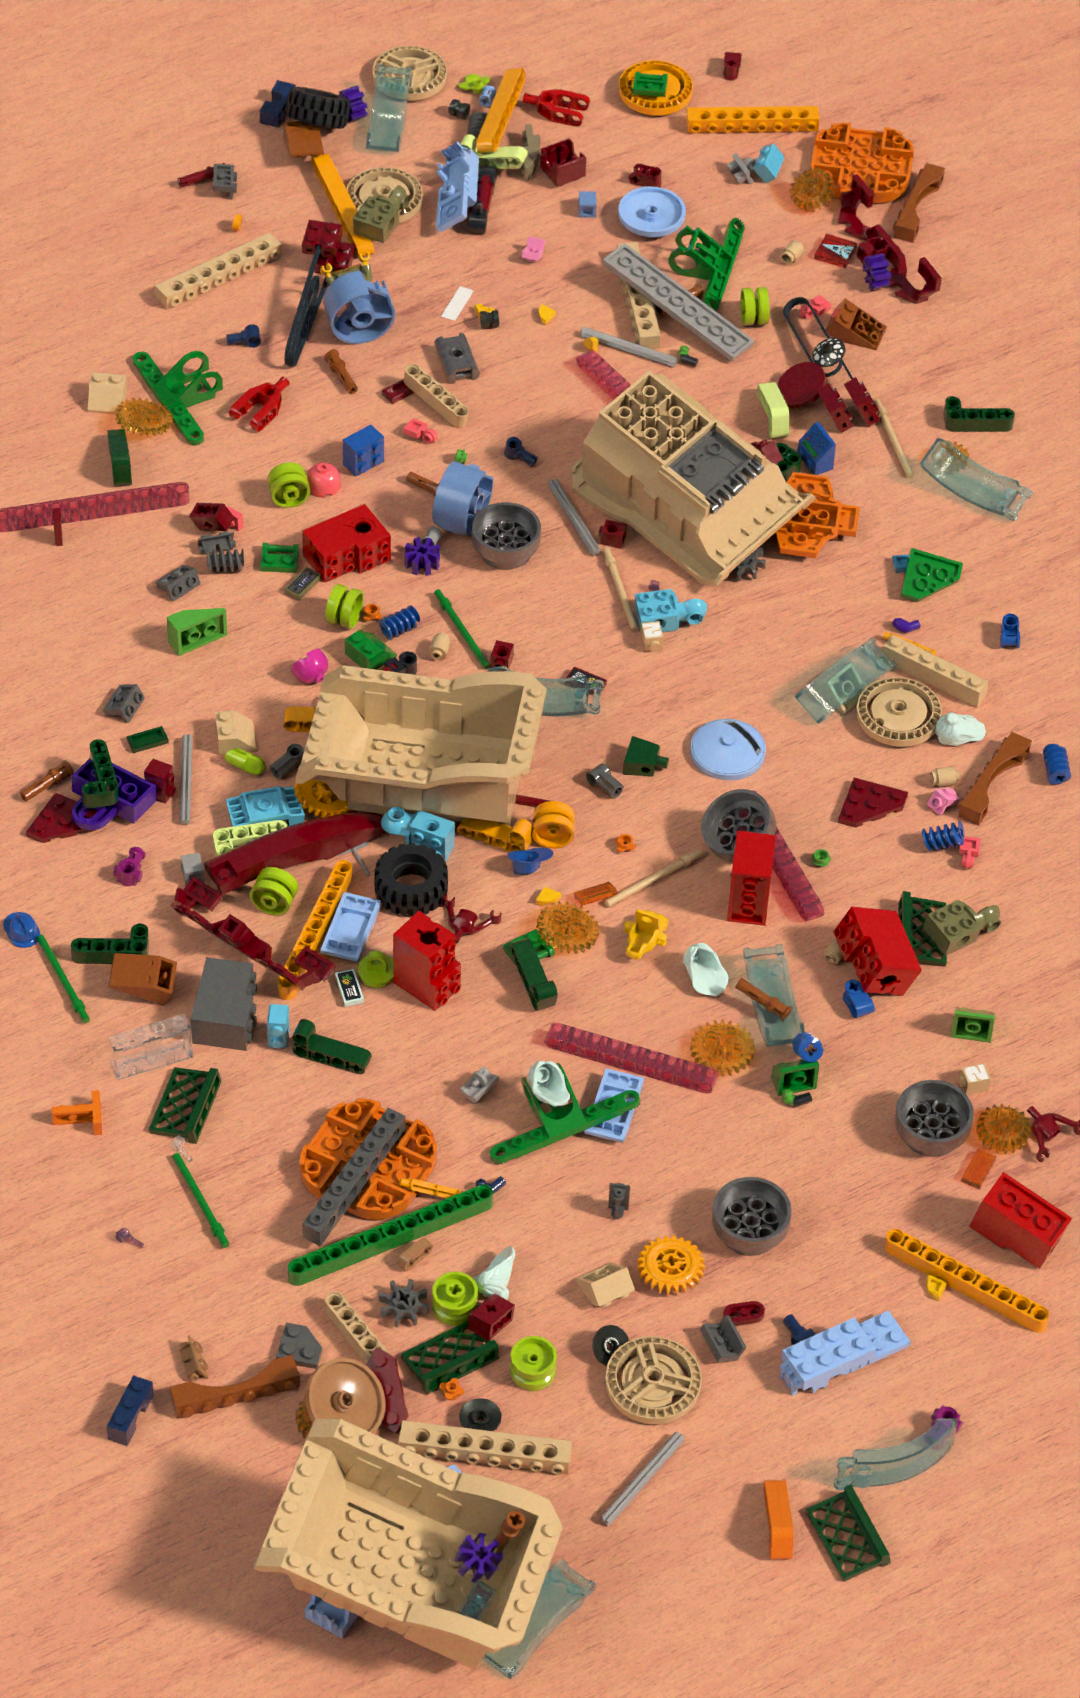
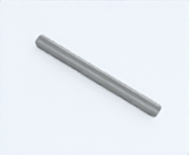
M583 327L581 330V336L584 338L596 337L599 343L671 367H675L677 363V358L587 327Z
M557 479L550 480V489L592 556L598 555L600 553L599 546Z
M190 734L182 736L180 824L182 825L190 823L192 736Z
M675 1432L600 1517V1521L603 1524L609 1526L684 1441L682 1434Z

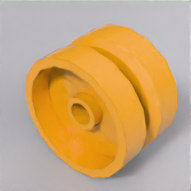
M549 801L538 805L533 813L532 836L534 841L543 847L554 849L569 845L574 838V810L568 804L558 801Z

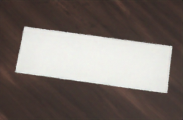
M460 286L441 317L455 321L474 290Z

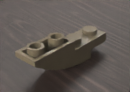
M525 124V131H522V141H525L523 148L528 153L522 167H520V175H524V182L533 176L540 157V135H533L532 124Z

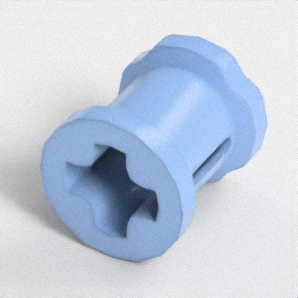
M488 85L482 89V95L479 97L481 106L490 107L492 105L493 98L497 93L494 87Z

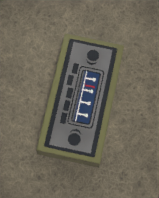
M306 567L285 588V593L300 601L321 580V574Z

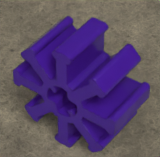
M359 86L339 91V95L348 98L351 102L348 116L349 122L368 115L365 110L368 108L367 103L362 100L364 94L359 91Z
M882 253L864 257L865 265L862 267L863 271L867 273L864 279L866 283L869 282V289L873 290L890 286L891 283L888 278H891V272L887 271L889 262L888 260L885 261V255Z
M414 538V546L409 543L405 545V568L412 567V574L418 575L420 568H423L425 576L431 575V567L435 568V570H438L440 567L439 544L432 546V539L427 538L425 544L421 545L420 538Z
M481 1532L474 1541L471 1535H468L454 1556L455 1563L457 1561L464 1562L458 1570L462 1577L468 1570H473L471 1582L478 1583L483 1575L486 1577V1580L492 1578L498 1569V1565L503 1560V1553H493L498 1547L499 1542L493 1539L488 1546H485L484 1538L486 1534Z

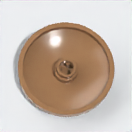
M335 1358L320 1365L309 1378L305 1392V1402L312 1422L315 1419H342L371 1433H374L379 1428L385 1413V1395L379 1379L365 1364L351 1358Z

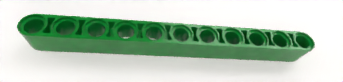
M479 1185L293 1259L288 1264L289 1282L294 1286L306 1284L486 1212L493 1206V1189L488 1185Z

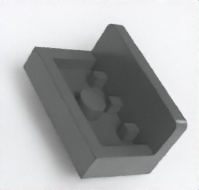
M724 1316L720 1323L703 1324L700 1328L717 1362L737 1361L746 1349V1345L730 1316Z

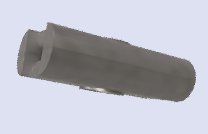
M459 333V336L449 338L440 336L435 340L436 350L450 383L467 378L475 380L479 377L478 366L464 334Z

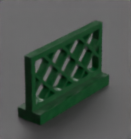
M903 891L898 902V916L913 950L918 948L923 953L921 956L916 955L918 962L945 967L947 955L945 956L931 940L930 936H927L922 931L926 919L921 914L933 912L931 910L932 907L942 908L946 906V902L911 897V892ZM913 904H918L923 909L918 912L913 907ZM918 918L923 924L918 927L913 920ZM916 933L923 938L919 942L913 937ZM927 942L932 949L927 951L922 944ZM936 951L941 956V959L934 958L931 954Z
M174 1067L150 1125L149 1132L151 1134L188 1138L189 1143L197 1144L222 1082L218 1069L210 1068L208 1072ZM178 1075L187 1076L186 1079L180 1082L176 1081ZM200 1077L205 1078L204 1082L198 1085L194 1082V1080ZM190 1082L194 1086L186 1091H183L181 1088ZM179 1089L181 1094L171 1098L170 1093ZM197 1091L198 1097L190 1101L187 1096ZM185 1098L187 1103L177 1107L175 1102ZM170 1105L175 1108L166 1114L163 1112L164 1108ZM191 1107L192 1112L183 1116L181 1112ZM179 1114L180 1119L172 1123L169 1121L168 1118ZM165 1120L168 1123L163 1128H157V1125ZM185 1123L184 1131L175 1129V1127Z
M470 1320L402 1353L401 1358L421 1382L424 1392L428 1395L440 1389L441 1383H447L452 1378L460 1379L500 1359L496 1341L494 1339L488 1341L475 1333L474 1335L464 1333V1330L469 1328ZM453 1337L457 1338L456 1344L448 1343L446 1339ZM461 1339L472 1340L470 1346L460 1344ZM476 1341L485 1342V1344L479 1347L474 1346ZM435 1346L439 1347L438 1353L430 1352L428 1348ZM443 1348L454 1349L452 1355L442 1353ZM458 1350L468 1351L461 1356L456 1355ZM414 1355L421 1356L420 1362L412 1361L409 1358ZM425 1357L436 1358L434 1364L424 1362ZM440 1359L450 1360L443 1365L438 1364ZM421 1368L432 1369L423 1375L420 1373Z
M851 1484L844 1487L843 1492L805 1509L843 1582L881 1564L883 1567L891 1564L890 1554ZM843 1499L845 1503L843 1511L832 1509L834 1503ZM818 1510L827 1512L824 1521L816 1519L812 1513ZM830 1513L841 1516L838 1525L827 1522ZM845 1517L855 1521L853 1529L842 1526ZM825 1526L836 1529L833 1538L824 1536ZM840 1531L851 1533L848 1542L837 1539ZM854 1535L864 1538L862 1546L852 1544ZM835 1544L846 1547L843 1556L832 1551ZM849 1548L860 1551L857 1560L846 1557ZM864 1552L872 1554L875 1558L874 1561L869 1563L861 1561ZM844 1561L855 1564L854 1570L845 1574L842 1569Z

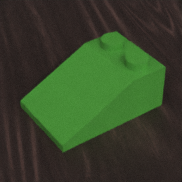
M226 609L182 610L168 616V642L178 656L227 636Z

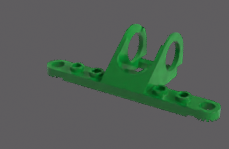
M737 217L728 222L721 245L699 227L693 230L687 225L677 233L675 242L678 247L671 252L668 259L669 266L675 273L682 276L709 280L702 302L706 305L710 303L714 311L719 309L718 307L745 230V225L741 222L742 220H739ZM686 235H692L687 248L682 243V238ZM697 238L702 241V244L696 243ZM679 255H687L695 261L696 266L689 270L682 269L675 263V258Z
M202 351L189 352L163 375L148 353H135L133 355L134 366L138 369V372L182 436L185 437L187 443L193 446L194 444L197 446V444L203 443L204 433L187 408L215 398V392L223 390V379L217 371L202 374V372L209 370V359ZM200 358L202 360L201 366L195 372L189 374L183 372L185 363L190 359ZM206 378H215L216 382L213 388ZM202 385L207 390L206 393H198L197 391L201 390ZM195 434H196V436L198 435L199 437H198V438H192L191 436H193V435L195 436Z
M556 1063L564 1074L566 1089L570 1094L569 1104L561 1107H554L548 1104L551 1111L544 1114L540 1106L543 1102L533 1094L529 1083L523 1077L521 1078L524 1094L541 1126L493 1146L490 1150L491 1159L495 1164L506 1163V1161L513 1158L517 1159L620 1116L623 1112L633 1108L636 1109L640 1105L639 1094L634 1090H627L581 1109L564 1069L560 1063ZM628 1098H634L633 1101L626 1102V1099L628 1100ZM499 1151L500 1153L501 1151L505 1153L502 1156H496Z

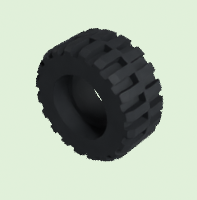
M294 86L289 90L285 113L289 118L300 122L341 129L347 125L351 102L348 98L331 92Z
M410 843V845L399 844L396 848L394 846L388 849V852H384L381 858L377 860L374 870V889L377 899L381 900L382 906L387 910L390 908L392 913H400L401 916L407 917V915H414L418 911L428 914L429 910L434 911L438 908V904L443 903L444 896L448 892L447 864L439 853L436 854V851L431 847L428 849L426 845L420 844L419 846L415 845V843ZM413 874L425 878L426 881L417 885H405L396 879L404 875Z

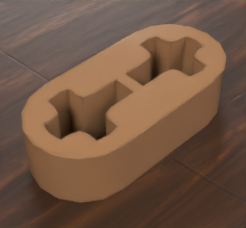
M421 1238L401 1254L397 1263L404 1270H410L429 1255L433 1249V1244L426 1238Z

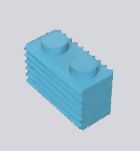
M775 144L765 145L760 149V155L755 160L756 164L753 169L764 183L776 179L785 156H783Z
M270 1004L267 1018L268 1046L286 1048L288 1047L290 1031L289 1006Z

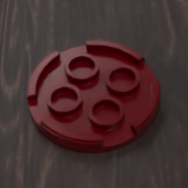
M802 362L790 367L782 374L777 383L787 406L790 408H799V406L815 402L820 397L817 390L827 385L826 373L820 365L813 362Z

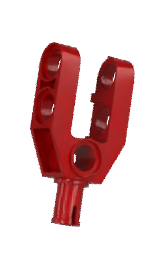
M555 89L543 90L539 96L524 93L522 103L535 105L537 113L552 122L578 127L582 124L584 117L580 112L571 109L586 111L590 105V98L584 94ZM563 97H568L570 101H565ZM582 100L586 105H582L578 101ZM560 112L564 117H559L556 113ZM572 116H577L580 120L576 121Z
M281 377L274 385L266 382L250 388L231 406L229 416L238 420L243 414L246 415L247 411L254 404H262L263 407L250 421L251 428L260 432L278 415L282 402L281 392L290 385L289 380Z

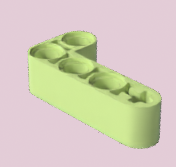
M469 134L465 135L461 142L463 147H466L468 150L471 149L479 157L478 170L480 165L495 166L497 169H518L522 167L528 155L526 149L521 146L498 147L496 152L480 154L477 150L476 137Z
M776 382L758 384L757 394L768 417L770 438L788 437L789 410Z
M275 820L217 829L213 833L215 857L258 837L285 828L287 824L284 821Z

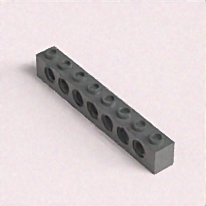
M390 1108L386 1109L302 1223L304 1239L318 1246L323 1244L406 1130L405 1115Z

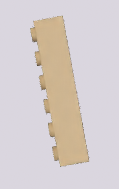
M892 635L883 645L882 661L976 708L987 696L989 681L895 635Z

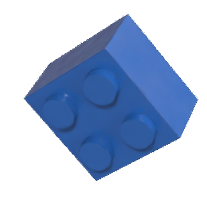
M371 424L343 439V465L355 477L384 462V436Z

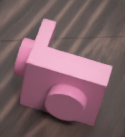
M531 236L528 237L527 247L522 252V258H526L530 262L538 261L543 256L545 240Z
M951 788L935 789L927 805L938 815H942L947 806L958 805L961 798Z

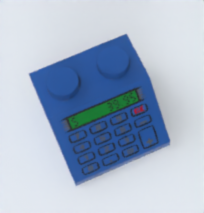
M816 422L798 441L797 452L801 455V459L806 464L807 469L811 470L814 475L833 470L836 444L820 423Z

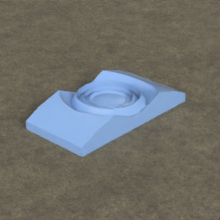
M344 892L320 953L358 962L365 951L368 937L375 925L381 900Z
M606 1068L594 1104L627 1090L638 1092L640 1097L644 1077ZM628 1098V1100L626 1099V1102H631L634 1100V1098ZM635 1109L623 1112L620 1116L586 1129L584 1133L624 1143Z

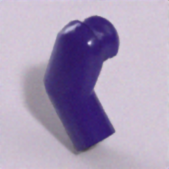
M895 618L892 622L893 627L903 633H908L921 627L918 620L908 622L902 618Z

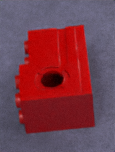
M366 504L302 530L303 556L312 568L321 574V579L325 583L350 573L355 569L359 573H363L391 560V535Z
M737 831L731 873L728 922L766 926L776 835Z
M851 906L833 931L845 962H852L864 992L890 993V995L903 996L922 971L897 911Z
M421 911L415 913L393 934V983L434 1011L440 1006H444L453 994H457L461 988V963L455 959V934L439 923L433 922L430 917Z
M1003 1172L982 1200L969 1227L1000 1248L1004 1249L1006 1246L1040 1269L1061 1240L1072 1217Z

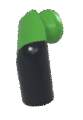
M682 345L680 350H678L681 362L696 367L698 359L689 356V347Z
M790 1089L782 1092L784 1103L795 1107L812 1101V1096L809 1092L799 1096L793 1095V1091Z

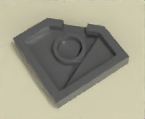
M286 1322L276 1359L293 1355L297 1366L317 1369L322 1355V1346L307 1326Z

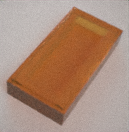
M610 882L574 892L575 899L582 906L617 895L616 888Z
M978 1148L963 1174L961 1182L980 1189L997 1156Z

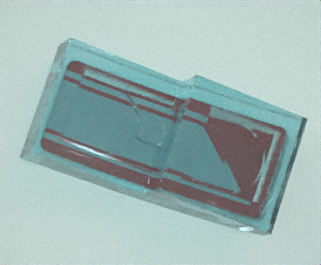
M477 1580L457 1613L479 1621L497 1591L481 1580Z

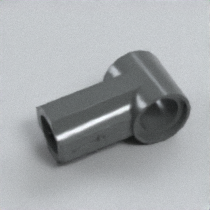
M291 744L287 748V752L270 765V771L273 773V776L277 779H282L294 768H299L304 754V749L301 745Z
M603 763L586 773L589 784L593 787L598 786L611 798H617L623 791L624 786L611 775L609 768Z

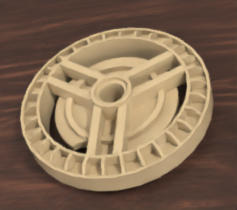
M400 46L382 53L373 65L374 84L382 93L394 99L415 101L429 98L438 93L444 87L447 80L445 61L437 53L424 47ZM386 68L385 77H384V75L382 74V72H383L384 69ZM434 70L437 71V75H436L435 78H434Z
M379 167L365 170L356 175L347 186L348 194L357 212L370 196L389 198L391 191L398 185L405 189L406 194L410 195V191L413 197L405 210H399V223L413 217L420 210L423 201V191L419 181L411 174L396 168ZM358 192H359V198H360V200H358L357 197H356V195H357Z
M890 677L875 681L862 691L858 698L856 714L863 731L874 740L890 746L907 747L923 743L935 734L936 723L942 715V707L936 694L921 682L903 677ZM872 700H874L872 703L871 711H868V705L871 703ZM927 707H928V709H929V711H930V714H931V717H930V719L928 720V722H927L926 724H924V722H925V720H926V717H927Z
M658 1336L636 1338L620 1346L611 1356L605 1376L606 1392L613 1405L630 1419L646 1424L669 1423L686 1415L699 1398L702 1382L700 1367L692 1353L678 1342ZM636 1356L628 1362L623 1370L622 1391L617 1381L618 1371L627 1360ZM678 1363H680L683 1366V1368L687 1372L688 1377L684 1376L683 1370L681 1369ZM683 1395L679 1401L673 1404L672 1398L674 1396Z

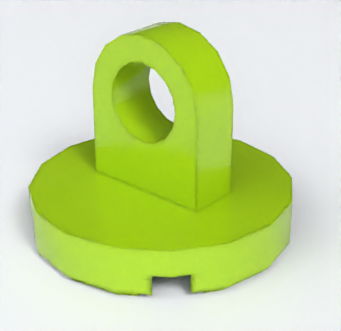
M371 951L358 964L359 979L366 986L372 988H382L388 983L391 984L393 982V959L383 952Z

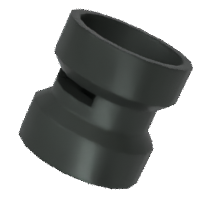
M453 99L449 105L448 113L453 116L457 115L465 120L470 112V104L461 103L459 100Z
M492 310L491 313L480 311L481 328H487L490 325L499 327L498 310Z

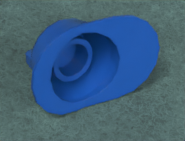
M532 848L512 851L507 856L513 862L514 874L528 875L536 872L542 861L550 859L553 856V851L548 848Z
M15 912L4 919V930L14 945L28 948L38 942L37 937L40 935V931L31 915L25 912Z

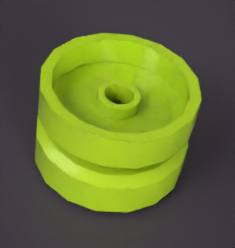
M757 287L755 294L752 288H741L740 312L743 326L753 325L755 318L758 325L769 323L770 308L767 287Z
M287 462L279 464L270 470L267 476L271 498L276 505L292 508L303 504L308 499L310 487L303 466Z
M336 584L330 593L326 605V622L335 625L340 622L342 627L353 629L362 611L363 591L355 588L349 591L347 586Z
M266 867L260 871L249 896L252 904L262 912L273 916H281L288 912L299 887L296 879L290 873L276 867Z
M449 1272L441 1275L433 1285L432 1310L435 1317L442 1323L450 1326H458L468 1321L471 1311L478 1308V1286L475 1280L462 1272Z
M539 1336L524 1337L516 1342L512 1347L510 1355V1374L512 1380L524 1390L537 1391L548 1387L555 1379L557 1367V1353L553 1344Z

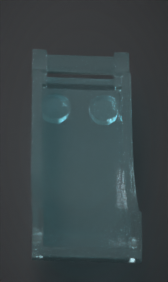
M382 64L378 65L366 149L399 152L406 120L412 67L396 68L385 67ZM383 73L405 75V78L384 77Z
M940 438L935 440L920 462V466L933 479L955 495L982 509L1005 516L1011 521L1016 520L1018 512L1026 500L1030 499L1033 495L1032 490L1020 486L1017 480L1000 475L979 465L959 451L952 442ZM1021 494L1012 510L1008 509L1016 496Z
M872 637L832 664L794 697L815 721L820 724L871 683L880 680L886 673L895 668L897 664L885 655Z
M507 666L488 669V672H515L508 669ZM584 676L565 679L535 677L547 689L542 716H570L585 713L597 715L600 713V696L604 688L602 680L588 681ZM594 689L592 703L588 704L589 691Z
M776 944L774 947L758 949L743 948L748 982L772 998L778 997L779 1001L786 1006L793 1007L786 1020L782 1022L781 1018L772 1012H766L767 1010H765L766 1008L752 999L757 1023L766 1046L792 1044L795 1036L805 1032L796 1007L783 945ZM773 954L777 955V958L752 961L751 958L756 956H765Z
M957 1418L936 1419V1423L931 1429L905 1444L883 1449H857L854 1451L853 1457L839 1458L837 1460L838 1474L834 1480V1488L842 1491L844 1487L850 1484L852 1487L858 1488L890 1485L923 1473L940 1461L952 1448ZM852 1468L850 1476H846V1471Z
M561 1559L545 1575L522 1641L517 1645L507 1646L494 1653L487 1651L482 1659L507 1678H513L523 1670L527 1661L547 1636L583 1604L585 1598L595 1590L597 1584L592 1580L588 1581L570 1568L566 1561ZM561 1573H564L566 1576H568L569 1578H571L573 1581H575L576 1583H578V1584H579L580 1586H582L583 1588L579 1587L577 1584H575L574 1582H572L571 1580H569L567 1577H565V1576H564L563 1574H561Z

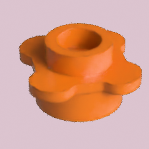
M368 604L363 607L364 620L381 619L380 607L376 604Z
M621 834L615 838L614 842L618 846V852L635 850L636 845L633 844V837L631 835Z
M452 1378L447 1383L443 1382L440 1384L439 1388L443 1391V1395L447 1400H456L464 1394V1389L460 1387L459 1380L456 1378Z

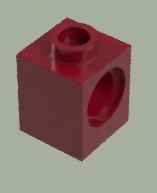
M606 519L604 526H600L598 536L601 537L600 544L621 549L626 539L627 524Z
M496 640L490 656L491 669L509 671L514 657V644Z

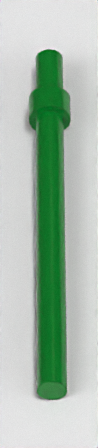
M437 589L434 594L439 600L440 607L447 612L484 669L489 668V662L451 607L452 603L448 598H445L440 589Z
M39 935L37 940L69 996L75 1013H78L83 1023L89 1022L90 1018L85 1011L86 1007L83 1001L75 993L44 935Z
M180 1153L173 1154L172 1158L209 1222L213 1236L217 1237L223 1248L228 1247L230 1243L224 1234L225 1230L222 1224L217 1222Z

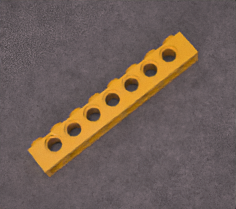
M818 106L687 107L686 111L687 133L819 131L820 118Z

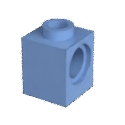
M579 191V218H596V191Z

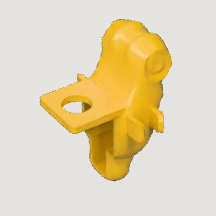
M636 909L635 922L627 920L624 923V932L628 934L626 955L632 959L640 960L645 953L651 952L656 945L665 946L667 935L663 932L667 929L669 919L652 910L642 911Z

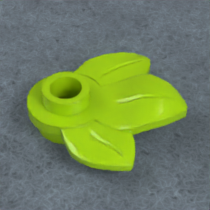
M468 74L465 76L466 81L459 83L458 87L463 90L471 89L473 93L480 94L482 89L490 82V78L488 76L479 77L477 74Z

